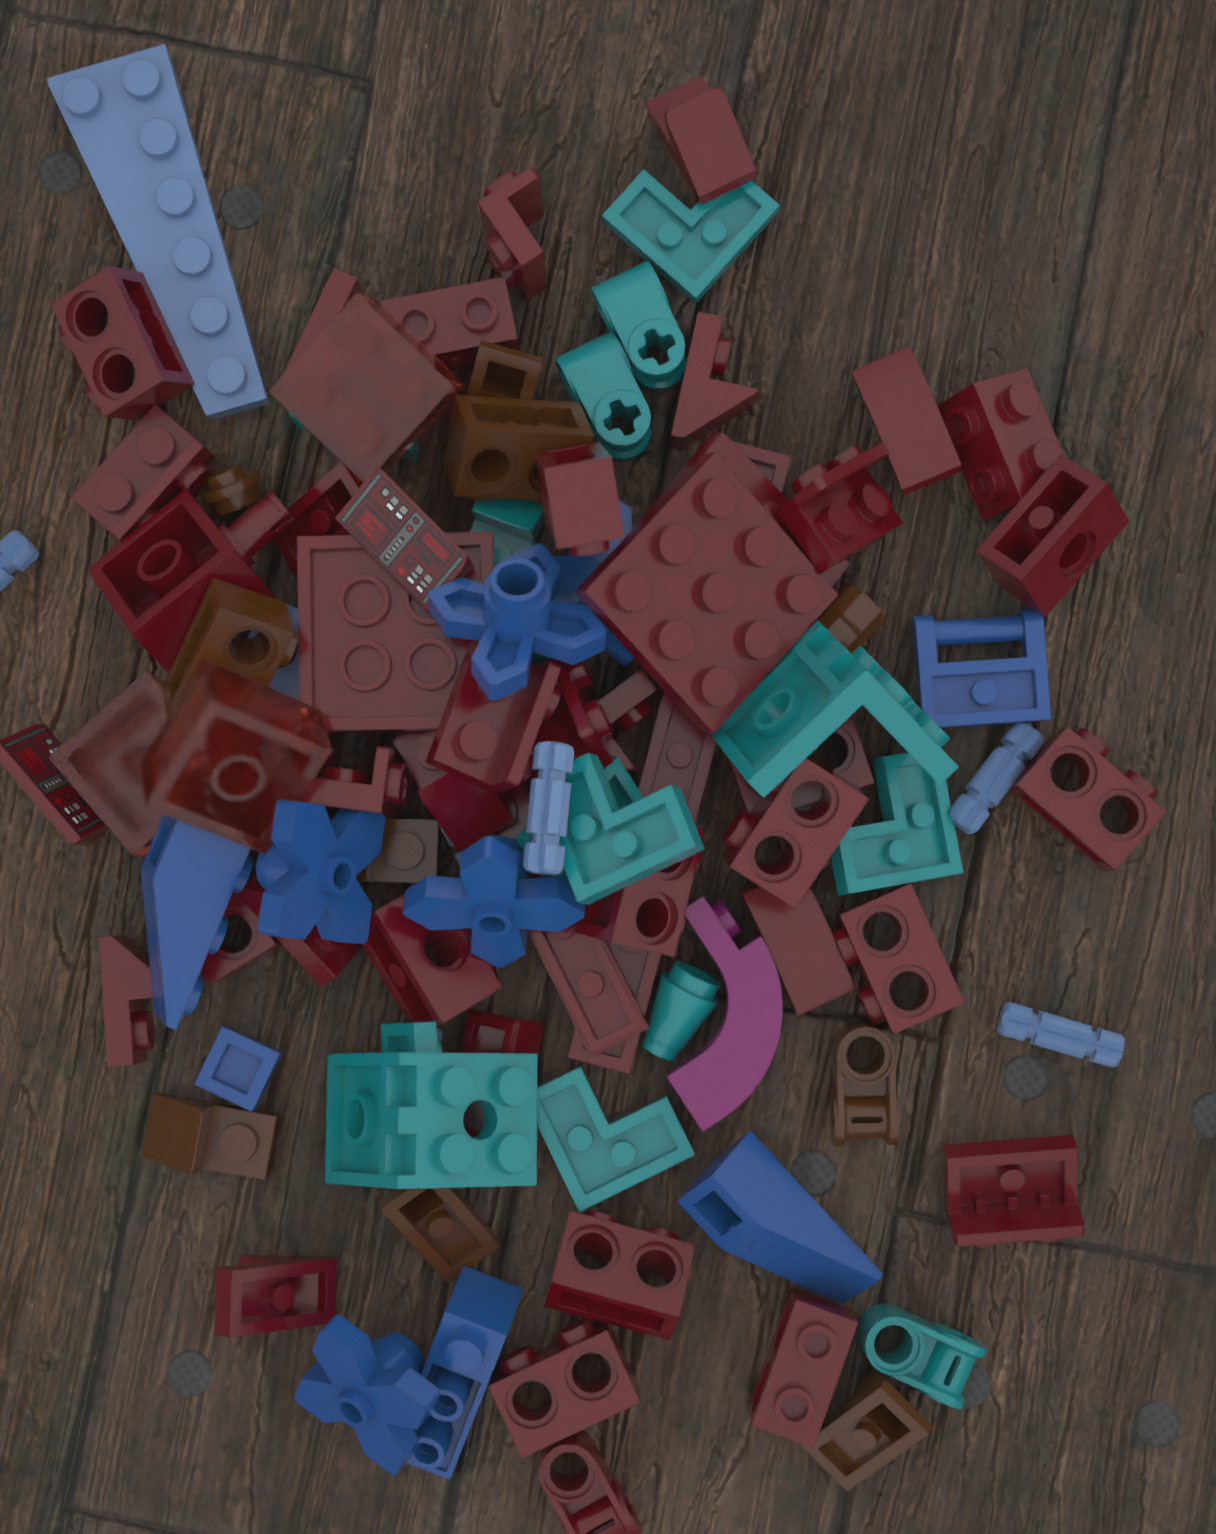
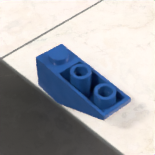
M165 808L142 864L141 880L154 1014L166 1027L177 1030L182 1015L189 1016L199 1001L203 987V980L198 977L207 954H215L223 942L228 926V919L223 916L232 893H240L247 883L252 869L253 858L248 856L252 844L239 836Z
M751 1131L718 1154L677 1200L722 1250L840 1304L845 1303L877 1283L884 1275Z
M463 1265L421 1373L422 1377L440 1390V1396L428 1418L418 1430L413 1429L419 1438V1442L408 1460V1464L448 1480L451 1479L507 1337L523 1292L522 1288Z

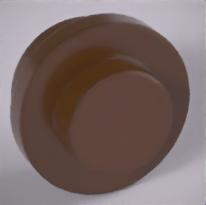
M241 463L232 464L208 475L206 480L209 487L199 493L203 504L210 503L215 516L225 515L248 506L262 497L257 486L261 477L257 469L244 472Z

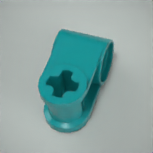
M647 260L591 287V293L608 331H612L619 340L639 384L654 391L668 390L677 385L683 378L686 368V346L683 334L671 312L664 289L650 262ZM657 346L662 354L668 353V362L658 365L653 357L648 358L647 350Z
M610 331L556 357L554 360L572 401L580 402L596 442L599 441L614 460L627 461L635 459L645 452L651 438V414L649 406L636 383L628 358L616 335ZM622 416L626 423L633 422V433L624 436L619 428L613 429L612 419Z
M886 1303L874 1305L866 1310L858 1320L856 1328L857 1342L874 1368L883 1374L912 1386L924 1395L956 1409H962L966 1401L961 1393L976 1359L984 1358L988 1351L985 1345L964 1333L940 1323L934 1324L897 1306ZM890 1325L904 1328V1339L899 1348L888 1353L875 1350V1337L881 1329Z

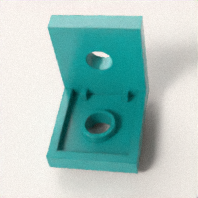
M818 620L799 638L715 733H709L745 780L763 798L862 705L939 785L959 768L941 748L950 738L912 700L913 698L862 646H859L853 653H850Z
M427 1052L327 1054L325 1183L390 1189L537 1186V1054ZM475 1101L483 1110L484 1125L481 1132L472 1138L464 1128L463 1117L466 1108Z

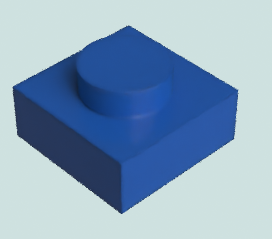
M224 1025L221 1027L194 1085L253 1112L257 1109L283 1051L231 1026Z

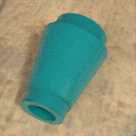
M675 961L670 972H662L648 1021L650 1028L645 1031L646 1035L641 1045L662 1059L676 1061L680 1051L684 1049L719 1003V999L715 995L721 983L710 974L693 965Z

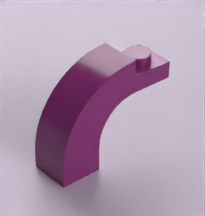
M701 896L687 905L685 915L687 921L720 970L726 992L725 1011L720 1026L711 1040L700 1050L668 1070L666 1076L701 1130L705 1131L738 1108L751 1095L764 1077L776 1052L780 1037L783 1000L777 969L762 937L757 935L737 948L731 938L739 934L741 930L721 900L710 906L704 896Z

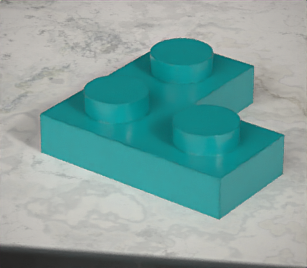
M643 169L604 212L602 223L645 261L648 260L657 272L696 304L778 214L780 205L753 181H750L702 205L698 202L690 210Z
M587 753L573 760L572 774H566L565 782L571 783L566 837H560L559 846L565 847L563 866L577 903L591 904L705 850L679 787L669 785L619 810L599 757Z
M909 753L872 759L883 822L850 827L832 853L831 861L838 896L963 873L954 821L950 818L951 804L946 780L939 785Z
M581 1065L537 1086V1126L579 1212L695 1155L667 1095L608 1122Z

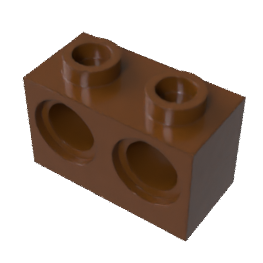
M455 395L443 463L454 496L466 497L479 502L504 498L525 499L533 503L543 504L534 452L593 442L594 435L580 402ZM493 450L492 452L486 455L477 456L483 451Z
M212 578L162 685L168 720L242 742L252 720L260 721L267 710L271 695L270 683L278 666L285 668L291 661L296 648L297 632L293 629L286 602ZM245 630L259 631L256 636L247 640L234 639L235 635ZM216 686H232L230 690L224 693H209Z

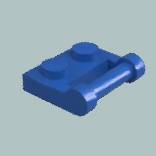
M1032 608L1020 609L1019 614L1016 616L934 621L933 615L912 616L911 633L915 653L918 706L940 728L1015 724L1018 722H1047L1051 720L1043 615ZM1020 641L1022 646V658L938 663L937 646Z

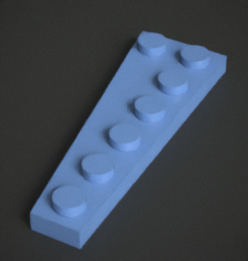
M162 44L47 78L49 88L137 272L143 273L193 378L195 385L192 387L208 419L213 421L271 404L171 55L166 45Z

